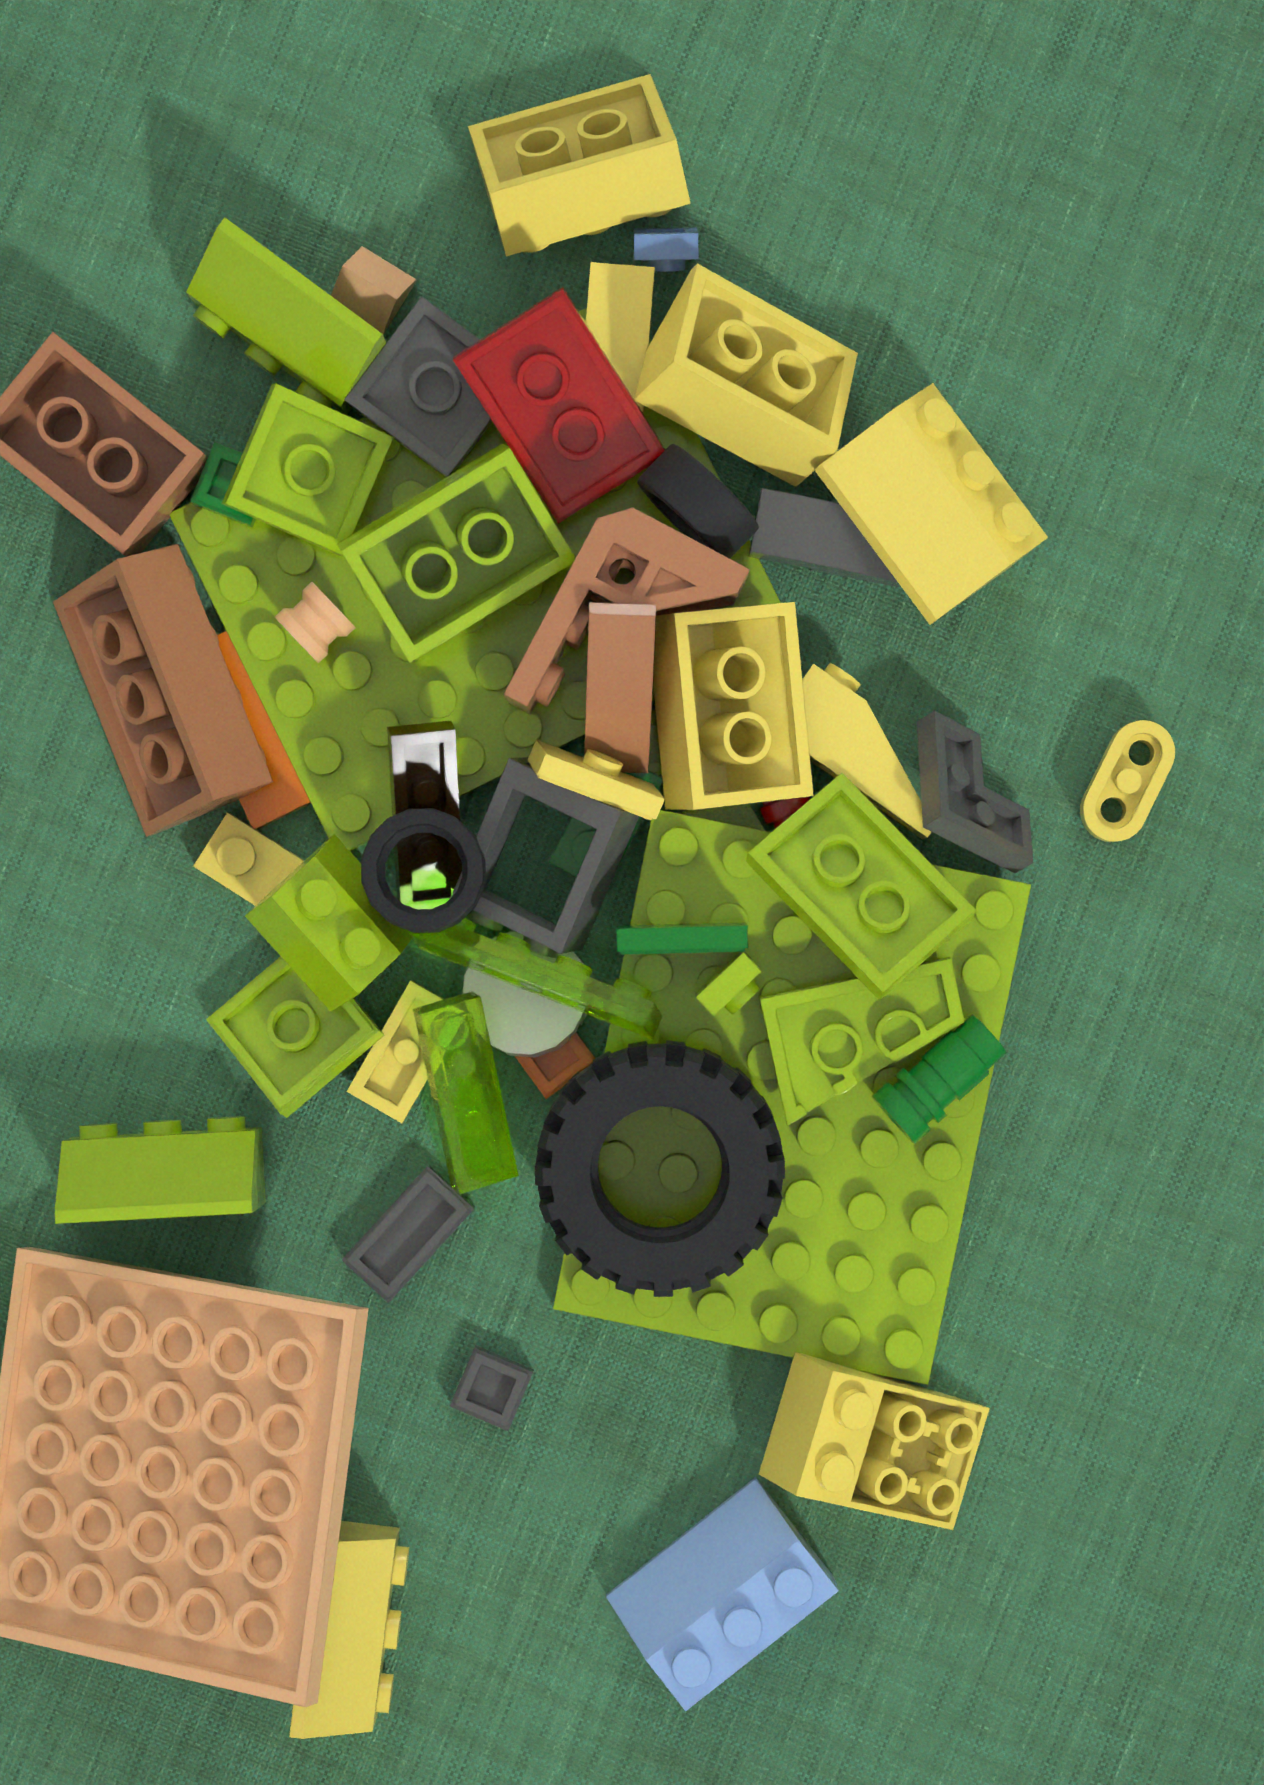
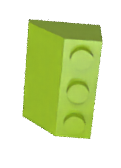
M225 217L216 228L186 291L192 302L198 306L193 317L222 339L225 338L229 331H232L250 345L244 354L256 365L274 377L282 368L301 383L296 389V393L329 408L333 406L344 415H348L352 409L344 399L386 345L381 332Z
M245 1116L208 1118L207 1130L182 1131L181 1120L143 1122V1133L118 1135V1123L80 1125L79 1137H71L63 1140L61 1143L55 1202V1224L253 1213L266 1203L262 1127L246 1128Z

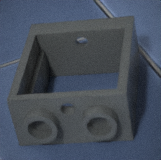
M528 757L509 758L476 836L485 857L486 884L477 906L467 917L493 930L501 931L506 926L524 935L521 943L526 948L550 958H557L559 953L583 950L639 816L538 778L528 762ZM525 795L597 829L557 925L486 890ZM462 872L460 874V877L455 886L452 896L457 892V889L462 879Z

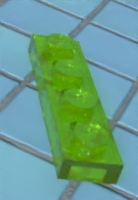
M466 918L461 923L440 932L413 933L409 931L408 933L421 950L652 1040L663 1017L655 1002L650 1001L652 992L648 989L621 978H616L613 986L590 978L593 970L569 957L557 955L554 963L532 955L533 951L530 950L531 944L506 933L500 932L496 940L474 933L476 925Z

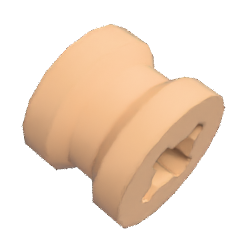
M313 582L302 590V600L294 608H283L275 616L278 622L318 663L328 655V645L337 636L347 637L356 628Z

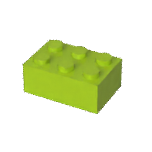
M503 443L337 544L409 663L573 564L576 559L513 452Z

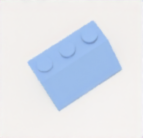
M755 1477L607 1593L606 1598L647 1663L683 1709L687 1711L839 1590L832 1573Z

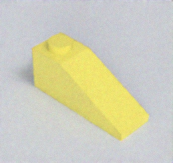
M829 663L824 671L813 664L802 679L810 761L833 778L843 773L876 808L919 838H928L931 831L923 828L921 800L867 701L856 694L861 684L832 663Z

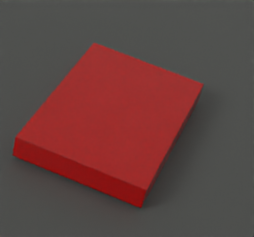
M563 287L453 357L454 363L558 524L648 468L666 450Z

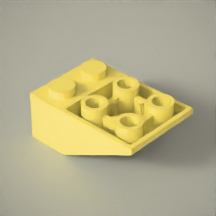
M795 1352L759 1475L795 1496L953 1530L990 1408L891 1377L862 1372Z

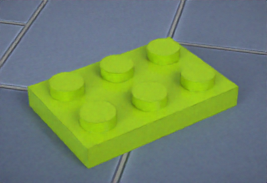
M843 773L838 775L750 850L746 858L749 866L879 1001L971 921L977 911Z

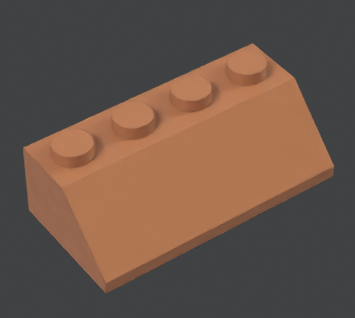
M178 544L116 559L53 601L146 837L236 802L240 798L273 782L266 765L264 751L256 740L243 707L240 691L232 680L219 647L218 636L210 625L195 587L194 576L186 565Z

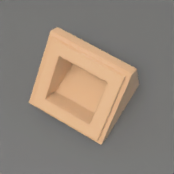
M362 246L342 266L331 296L384 335L417 280Z

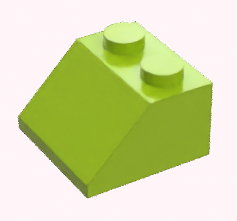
M335 834L326 840L245 915L249 922L330 1012L359 995L403 952L416 934L389 923L371 906L361 883V863Z

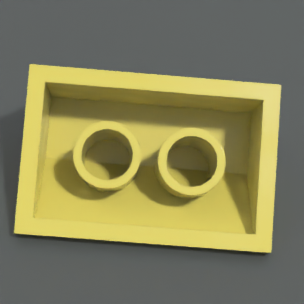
M651 74L468 126L506 257L521 252H537L552 243L583 234H600L611 226L643 217H659L674 208L691 204L677 139Z
M697 263L689 272L646 350L634 400L796 487L838 450L858 353Z
M933 383L895 407L815 469V472L929 625L998 577L1048 538Z
M795 602L657 615L655 618L653 690L665 809L697 810L813 796Z
M341 1521L318 1703L308 1707L293 1705L289 1737L306 1739L373 1732L378 1712L389 1714L394 1674L382 1673L385 1648L397 1650L402 1611L390 1610L393 1585H405L409 1558V1547L398 1546L400 1528Z

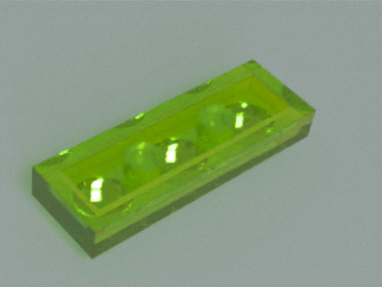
M471 991L414 1008V1018L451 1188L460 1195L519 1176L481 996Z

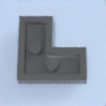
M935 710L917 721L923 828L1013 873H1017L1032 864L1033 851L1029 809L984 787L980 734Z

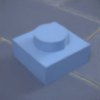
M697 227L634 228V260H647V267H655V271L685 270V260L699 259Z

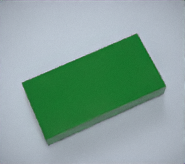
M746 922L623 925L616 928L617 952H620V955L745 952V948H748V925Z

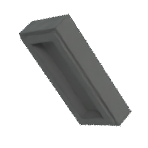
M428 1164L346 1254L342 1261L389 1303L475 1209V1206Z

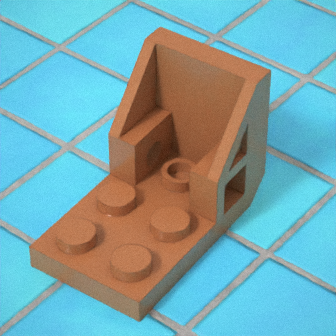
M633 507L597 518L504 693L507 702L530 715L537 702L546 707L549 706L565 676L564 668L557 664L567 645L578 650L588 634V606L590 602L656 605V616L728 607L734 605L747 580L750 569ZM620 568L629 569L635 577L630 583L621 585L614 582Z

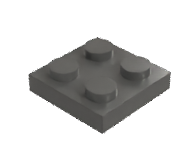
M423 297L419 299L344 399L349 406L385 433L393 436L396 441L444 477L456 472L492 424L491 418L453 361L454 356L480 339Z

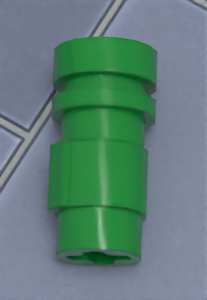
M971 1015L964 1023L959 1025L954 1031L950 1030L922 1055V1060L911 1070L907 1071L905 1068H902L896 1073L895 1077L898 1081L893 1086L886 1082L871 1097L899 1130L913 1144H916L931 1130L928 1123L933 1119L937 1123L944 1119L947 1115L943 1110L956 1098L960 1101L989 1075L988 1069L1007 1052L986 1026L974 1015Z

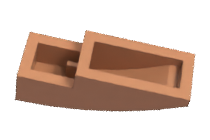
M589 603L584 756L587 749L595 750L623 763L620 772L648 773L656 605Z

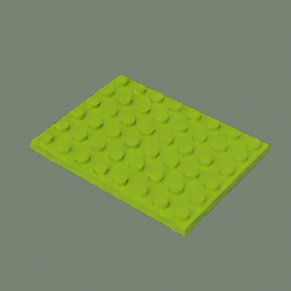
M587 308L579 311L585 322ZM644 406L643 414L665 449L671 444L683 448L719 479L695 432ZM365 417L357 420L384 432ZM493 422L457 470L502 443L508 446ZM393 438L354 533L446 477ZM648 468L559 524L534 487L575 558L597 518L632 507L682 533L661 513L637 484L638 478ZM192 503L170 513L171 520L328 838L335 834L348 850L352 851L366 844L370 835L387 818L392 817L387 727L452 721L456 729L459 797L500 778L509 758L529 757L536 740L561 748L585 736L588 634L578 650L567 645L557 664L564 668L565 676L548 707L537 702L530 715L509 704L504 696L512 677L572 564L409 663L344 556H338L257 519L252 528ZM750 540L730 558L750 569L747 580L734 605L718 609L781 603L760 560L749 557ZM620 568L614 582L621 585L628 584L635 576L629 569ZM311 582L356 627L347 637L337 636L328 645V655L319 663L275 618L283 608H294L302 600V590ZM652 688V702H654V690Z
M660 809L657 819L652 818L630 925L746 922L748 925V948H745V952L762 971L753 979L760 989L734 1014H731L723 1007L713 1016L696 998L695 993L738 952L625 954L604 1053L608 1051L613 1053L628 1047V1044L647 1041V1044L666 1043V1040L685 1042V1046L701 1051L705 1048L720 1055L722 1060L733 1068L738 1067L751 1080L752 1085L759 1094L763 1095L772 1111L779 1131L785 1158V1179H783L781 1192L783 1199L778 1216L773 1217L768 1227L769 1235L758 1251L752 1249L743 1259L744 1265L729 1277L723 1273L712 1279L711 1287L692 1293L691 1287L673 1290L672 1297H654V1291L635 1289V1293L631 1294L615 1289L616 1283L605 1277L600 1276L598 1280L594 1279L581 1270L582 1263L573 1254L566 1256L564 1253L553 1309L793 1358L795 1352L862 1372L928 1385L994 1065L988 1069L989 1075L960 1101L956 1098L943 1110L947 1115L939 1123L934 1119L928 1123L931 1130L916 1144H913L899 1130L871 1096L886 1082L893 1086L898 1081L895 1077L896 1073L902 1068H905L907 1071L911 1070L922 1060L921 1056L947 1033L897 1062L894 1061L860 1081L857 1086L840 1096L837 1095L809 1111L806 1116L787 1126L759 997L856 976L746 862L748 852L771 833L770 831ZM932 864L977 911L971 921L924 962L946 957L951 958L964 1021L969 1016L974 1015L999 1041L1031 884ZM663 1106L635 1111L619 1121L604 1140L598 1160L599 1179L610 1203L626 1218L649 1227L675 1226L698 1215L715 1195L722 1171V1161L718 1145L707 1127L687 1112Z

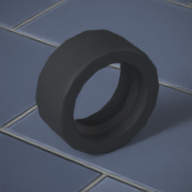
M671 444L638 478L637 484L644 494L684 535L729 559L759 528L755 518L742 502L702 463L675 444Z
M434 808L408 809L387 818L370 835L361 857V883L371 906L389 923L413 933L440 932L461 923L477 906L486 884L485 857L475 835L456 817ZM415 833H433L445 838L456 848L462 862V879L457 892L446 903L433 909H415L402 904L391 893L386 881V862L391 850L401 839Z

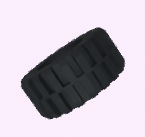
M666 1040V1043L647 1044V1041L628 1044V1047L613 1053L608 1051L593 1059L591 1065L580 1073L577 1072L564 1085V1089L556 1101H553L545 1118L537 1145L535 1186H538L540 1196L539 1207L545 1223H550L556 1234V1243L566 1256L573 1254L582 1263L581 1270L594 1279L598 1280L600 1276L605 1277L616 1283L615 1289L631 1294L635 1293V1289L654 1291V1297H672L673 1290L691 1287L692 1293L711 1287V1280L723 1273L729 1277L744 1265L743 1259L752 1249L758 1251L769 1235L768 1227L773 1217L778 1216L783 1199L781 1192L783 1179H785V1158L779 1131L772 1111L763 1095L759 1094L752 1085L751 1080L738 1067L733 1068L724 1062L720 1055L705 1048L701 1051L685 1046V1042ZM672 1107L694 1116L711 1132L721 1155V1178L712 1200L698 1215L675 1226L649 1227L626 1218L610 1203L599 1179V1154L609 1132L624 1117L644 1108Z

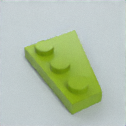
M950 957L923 962L880 1001L857 977L759 997L787 1126L806 1116L809 1111L837 1095L840 1096L857 1086L860 1081L894 1061L897 1062L965 1022Z

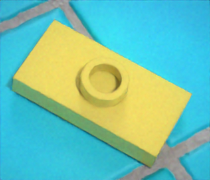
M536 740L528 757V762L538 778L648 820H652V818L657 819L665 800L654 784L620 772L623 763L595 750L587 749L585 756L581 757Z

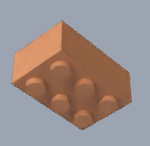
M54 332L50 334L0 396V456L126 557L143 552L168 521L170 513L180 506L197 485L208 459L201 450Z

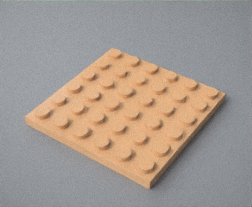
M17 1248L0 1373V1637L297 1706L308 1707L317 1704L369 1308L40 1248Z

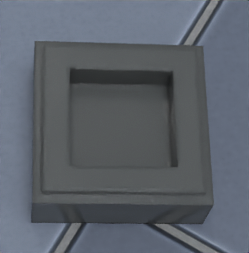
M475 1345L450 1407L509 1431L534 1369Z

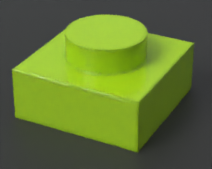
M738 952L695 993L696 998L713 1016L723 1007L731 1014H734L760 989L753 979L762 971L746 952Z

